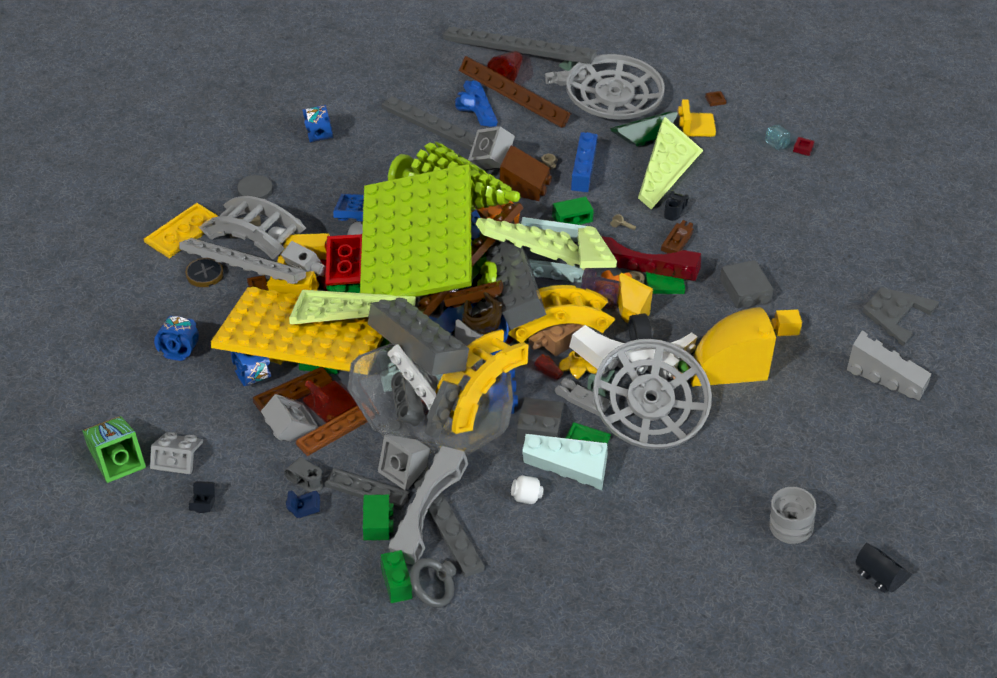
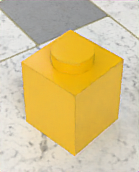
M776 310L775 318H772L771 324L773 330H776L777 336L800 335L802 320L799 310Z

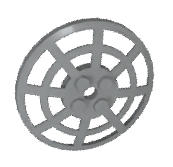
M616 54L597 55L592 64L577 63L567 76L566 89L570 99L582 110L607 119H632L646 115L659 106L664 96V82L660 74L649 64L629 56ZM617 63L616 70L596 72L592 65ZM623 64L636 67L646 74L638 78L631 73L622 71ZM585 68L591 74L585 78L582 84L573 81L577 73ZM615 75V77L601 78V76ZM621 76L629 78L634 82L630 83L627 80L621 79ZM652 77L658 86L659 93L649 94L648 87L644 82ZM595 79L597 82L596 87H588L589 82ZM571 86L580 89L584 101H579L573 95ZM640 86L644 94H634V88ZM586 92L595 94L596 98L589 100ZM658 98L652 106L644 110L640 109L646 104L648 99ZM633 99H643L637 106L630 104ZM602 103L604 105H607L608 110L598 107L595 104ZM624 106L628 109L622 111H614L615 107Z
M639 339L618 346L601 362L593 384L594 404L603 423L620 439L645 449H666L687 442L703 427L711 408V387L701 365L684 349L662 340ZM638 348L656 349L653 360L643 359L631 363L625 352ZM663 351L678 356L691 368L681 374L671 365L661 362ZM618 357L623 368L615 375L612 384L602 381L601 376L612 360ZM652 366L651 374L638 376L634 368ZM660 368L672 374L675 379L668 382L658 376ZM626 373H628L632 380L629 389L617 386L620 379ZM695 374L703 388L704 403L692 402L691 390L687 380ZM679 385L684 390L685 401L675 400L673 389ZM599 388L610 392V403L614 414L605 417L600 406ZM616 394L627 397L628 407L619 410ZM646 394H653L656 400H648ZM672 407L684 409L683 414L675 423L668 416ZM690 410L703 411L697 425L686 435L679 427L687 419ZM634 413L642 418L641 427L632 424L625 417ZM661 419L667 426V428L659 430H649L650 421ZM620 420L628 428L640 433L639 441L625 436L614 428L612 423ZM671 431L680 439L668 444L647 443L648 435H660Z

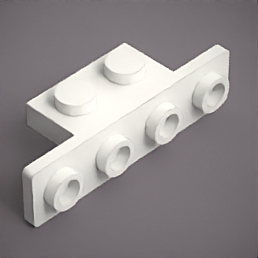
M398 344L395 345L388 352V356L430 410L437 395L435 391L439 380L435 375L431 376L413 360H410Z

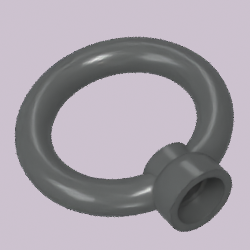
M431 558L418 560L413 565L410 573L411 585L417 597L426 605L434 608L448 605L454 595L452 577L456 574V568L449 561H444L441 564ZM431 567L435 569L438 579L444 581L446 591L442 598H432L423 590L419 581V573L422 568Z

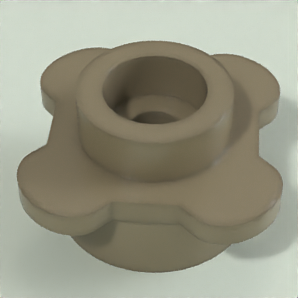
M548 153L541 157V163L550 169L556 168L558 159L555 155Z

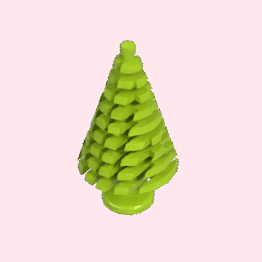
M435 142L436 145L433 143L425 145L424 147L427 152L421 149L416 155L418 159H413L410 155L406 154L396 156L388 172V181L469 164L471 168V210L474 211L482 207H494L498 204L505 205L509 203V200L511 202H518L520 199L519 192L512 191L510 186L503 184L502 181L496 179L491 174L488 175L485 170L461 155L458 156L453 150L439 142Z

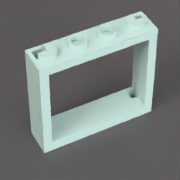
M523 217L521 222L522 225L528 227L535 226L539 229H551L556 232L564 231L570 235L573 242H578V228L586 227ZM529 259L535 277L580 283L584 281L586 271L582 270L580 266Z

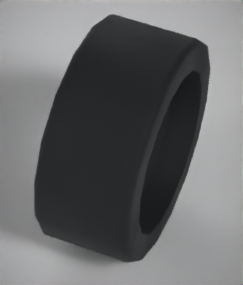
M646 313L630 315L628 321L630 341L652 339L650 321Z

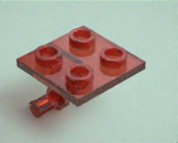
M308 380L305 383V387L311 391V394L303 398V402L325 423L359 405V402L335 380L324 387L315 385L312 380Z

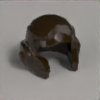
M484 292L483 295L486 301L492 307L478 312L472 317V306L466 300L462 318L468 327L480 334H488L497 330L501 323L502 315L501 302H498L497 299L494 300L487 292Z

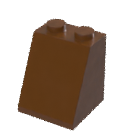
M510 146L500 166V181L510 186L512 191L519 192L520 197L540 201L541 196L546 194L547 185L551 184L552 175H550V168L515 146Z

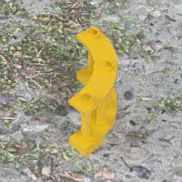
M573 285L548 286L538 289L547 315L512 330L509 329L508 334L520 343H523L531 335L546 327L566 323L586 325L603 333L615 321V318L601 310L608 303V300L595 291L587 288L586 290L576 288Z
M498 330L483 335L466 346L469 348L466 370L443 374L435 391L437 394L443 381L458 385L465 374L471 377L464 390L459 392V400L455 411L451 410L449 417L453 419L452 432L457 434L473 430L475 416L479 407L477 403L483 393L486 394L495 383V378L502 372L507 373L513 368L527 364L528 344L523 342L510 346L503 342L504 330ZM501 350L500 352L496 353L495 355H491V354H490V353H493V352H495V351ZM480 359L486 361L477 371L471 369Z

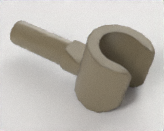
M620 214L615 215L610 222L612 227L622 225L632 230L636 229V226L624 221Z

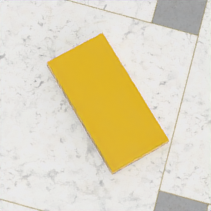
M196 203L145 237L144 242L166 257L171 258L181 251L179 242L190 238L198 239L205 233L199 227L207 220L218 217V215Z

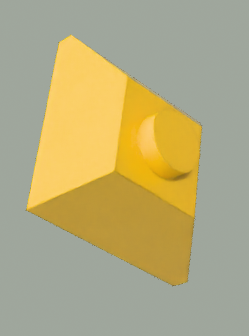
M623 273L619 274L617 304L621 318L628 323L630 315L644 313L647 316L650 315L653 288Z

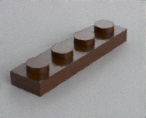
M320 367L254 396L253 403L261 412L275 394L297 400L331 385L332 378L323 367Z

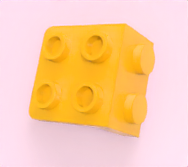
M682 99L681 106H678V116H680L679 127H681L682 132L686 136L714 137L716 129L713 114L690 113L689 100Z

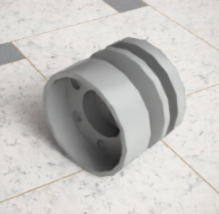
M786 487L778 490L771 500L769 525L772 534L780 541L788 544H798L806 541L814 530L816 501L814 497L805 489L798 487Z

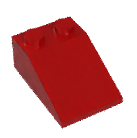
M362 234L327 236L326 286L360 283Z

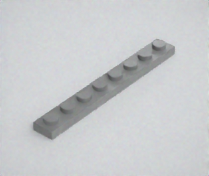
M190 238L179 242L180 250L187 251L188 254L201 255L202 258H211L216 262H225L229 266H238L246 271L258 272L259 275L272 276L273 279H283L290 284L298 283L299 280L306 278L305 270L198 239Z

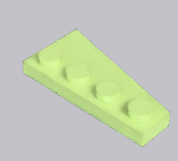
M591 226L578 228L580 268H615L617 260L597 229Z

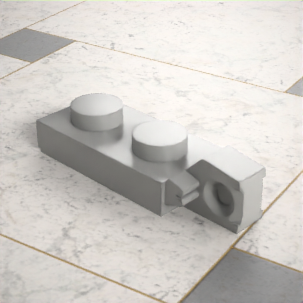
M581 70L573 78V81L582 84L585 78L590 75L588 70ZM569 71L545 73L546 84L566 85Z

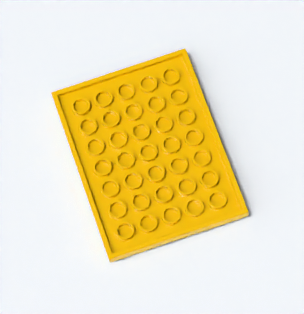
M247 287L211 341V348L367 374L384 337L368 325L369 317L290 325L289 317L299 296L294 293L285 294L275 290L267 291L257 287Z

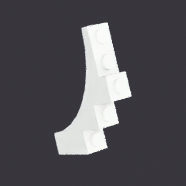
M584 325L572 334L569 347L598 369L603 359L611 351L625 343L611 340ZM691 332L684 338L671 343L691 354L696 348L697 336ZM638 348L627 351L625 354L630 363L643 359L653 360L656 349ZM663 351L661 362L667 363L678 370V364L682 359L670 352ZM618 357L612 360L603 374L611 369H615L616 366L623 368ZM641 366L634 369L639 375L643 374L646 370L651 372L652 366ZM660 368L658 376L665 380L669 377L673 378L672 374Z

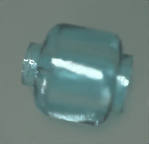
M774 125L767 129L765 140L775 149H783L790 143V132L780 125Z

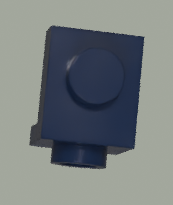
M292 490L288 491L286 507L296 518L320 512V494L315 490L297 496Z

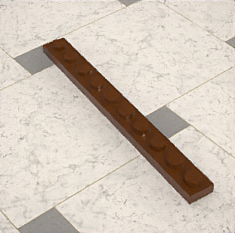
M520 202L508 203L502 208L503 211L495 216L493 220L511 223L522 211L523 206ZM481 234L480 237L472 242V267L496 239ZM452 290L428 294L427 297L419 302L418 310L429 317L445 299L446 294Z

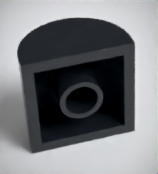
M867 542L856 558L855 564L859 567L857 572L867 580L870 576L876 580L874 586L883 593L887 590L889 592L896 591L912 575L879 548Z

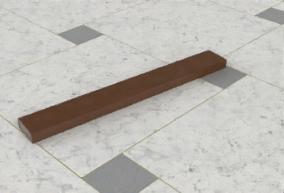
M464 57L459 68L460 72L559 127H565L571 115L570 112L472 58Z

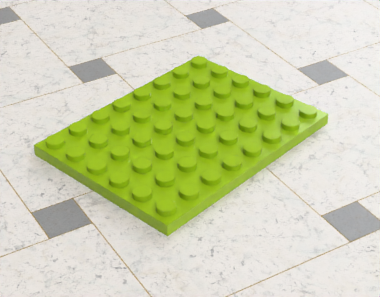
M469 164L364 186L360 293L417 297L472 286L471 168Z

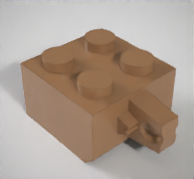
M566 323L546 327L531 335L529 347L532 350H536L544 346L554 356H557L570 348L572 334L584 325Z

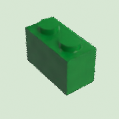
M585 196L553 203L552 217L555 222L581 225L593 222L594 209Z
M364 495L363 540H389V533L393 532V520H389V516L394 515L393 503H389V495Z
M402 550L380 554L381 571L390 602L396 603L412 599V585Z

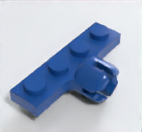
M465 81L463 86L466 92L461 91L457 94L460 97L455 99L456 109L464 112H475L481 126H496L498 121L481 83Z

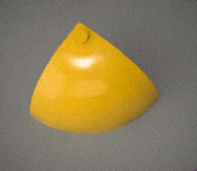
M761 307L735 312L717 322L704 335L693 357L705 371L710 385L768 380L776 335L767 313ZM696 374L690 378L692 387L701 386Z

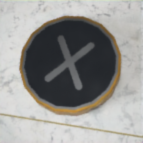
M201 258L187 266L186 277L191 285L209 287V285H215L222 279L223 268L214 259Z

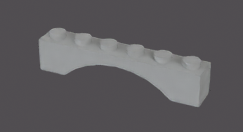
M442 446L439 453L435 454L430 470L426 471L425 479L422 485L418 487L415 499L409 504L404 520L400 521L398 531L389 543L390 552L402 550L405 563L414 565L420 560L425 550L422 528L427 510L443 490L461 479L468 465L464 451Z

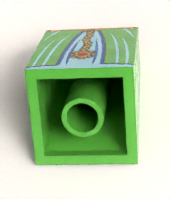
M122 416L82 430L87 447L107 483L146 468L136 433Z

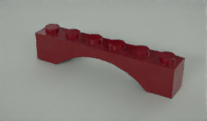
M601 236L617 260L616 267L692 281L697 279L701 268V253L682 250L668 254H646L628 249L613 238Z

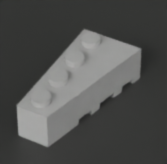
M861 331L853 344L847 371L869 379L873 383L886 386L890 390L905 394L909 398L920 400L928 386L931 373L910 360H903L899 353L894 350L892 352L882 346L883 343L877 339L876 341L871 340L867 337V333Z

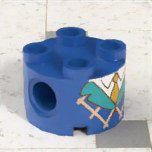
M326 105L302 109L304 119H306L304 121L306 130L309 132L310 143L333 137Z
M168 316L154 339L157 351L160 352L161 350L164 353L163 356L167 359L184 360L191 354L199 339L196 322L180 316Z
M231 351L232 363L237 367L235 372L243 386H248L271 377L270 370L267 365H270L269 358Z

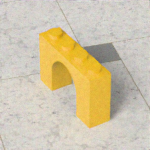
M329 233L290 235L283 244V247L286 249L290 242L293 241L316 253L320 260H326L327 236L330 235ZM280 254L277 263L287 265ZM314 271L306 272V278L299 280L295 284L287 283L283 279H273L271 276L267 286L269 290L285 294L294 293L299 296L302 290L317 291L319 283Z

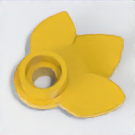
M575 351L570 352L569 356L562 359L559 363L560 371L569 370L576 379L582 377L586 371L596 374L598 370Z

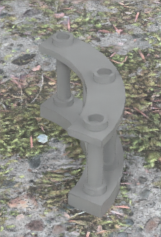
M239 196L228 200L223 205L226 210L220 216L207 220L199 227L211 240L219 236H225L227 233H231L232 236L244 240L246 238L254 241V245L264 251L272 260L285 249L281 244L292 233L294 235L300 234L306 229L301 220L295 218L283 208L265 199L252 196ZM249 213L243 219L236 218L239 215ZM258 214L269 217L260 226L250 223ZM275 221L287 228L276 239L265 232Z

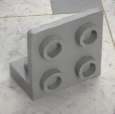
M174 432L163 434L151 445L150 469L191 474L194 452L202 445L203 439H199L195 435L177 436V433Z

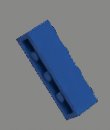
M580 133L572 174V191H589L598 134Z

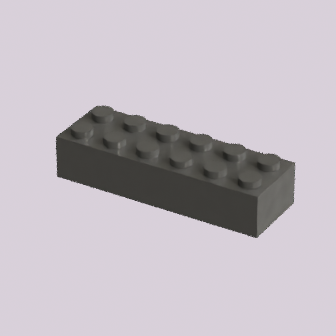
M396 298V300L371 302L368 325L394 346L398 344L411 360L431 376L466 370L469 348L453 337L450 332L440 327L438 323H435L427 315L419 311L417 307L410 304L407 299Z

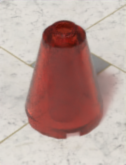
M517 51L508 52L490 59L487 67L515 82L523 62V57Z

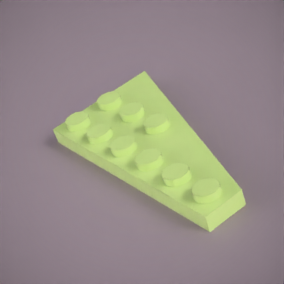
M666 117L661 122L638 196L650 209L656 205L703 151Z
M478 218L476 222L477 227L485 236L502 242L507 239L519 248L523 245L530 247L531 252L554 260L561 258L571 266H574V264L580 265L579 247L572 241L570 235L564 231L544 230L535 226L528 227L522 224H511L507 221H494L491 218ZM582 268V270H585V271H589V269H590V268Z
M302 290L289 317L291 325L369 317L371 302L405 298L410 304L415 306L416 296Z

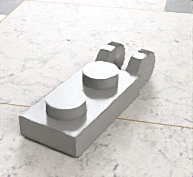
M567 378L561 381L562 386L558 385L555 388L557 395L599 416L594 404L592 391L578 384L576 385L573 380ZM599 395L600 406L603 413H605L611 403L609 399Z

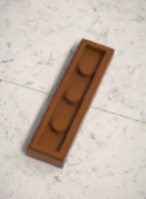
M361 403L297 439L296 445L309 456L373 419V414Z

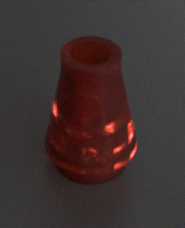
M541 354L534 363L537 371L556 381L563 375V371L549 355Z

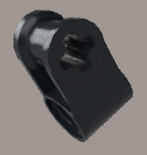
M671 190L666 200L664 217L669 221L678 220L688 203L689 195H681Z

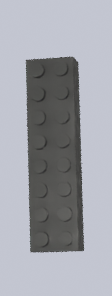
M496 239L485 254L488 262L496 264V281L502 280L504 287L502 293L498 296V300L502 304V313L512 330L547 314L524 245L519 248L507 239L504 242Z

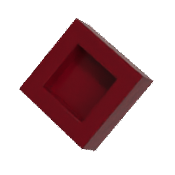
M798 137L793 152L810 156L814 141Z

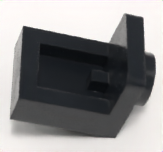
M195 481L193 483V496L189 501V511L197 513L210 512L215 502V483Z

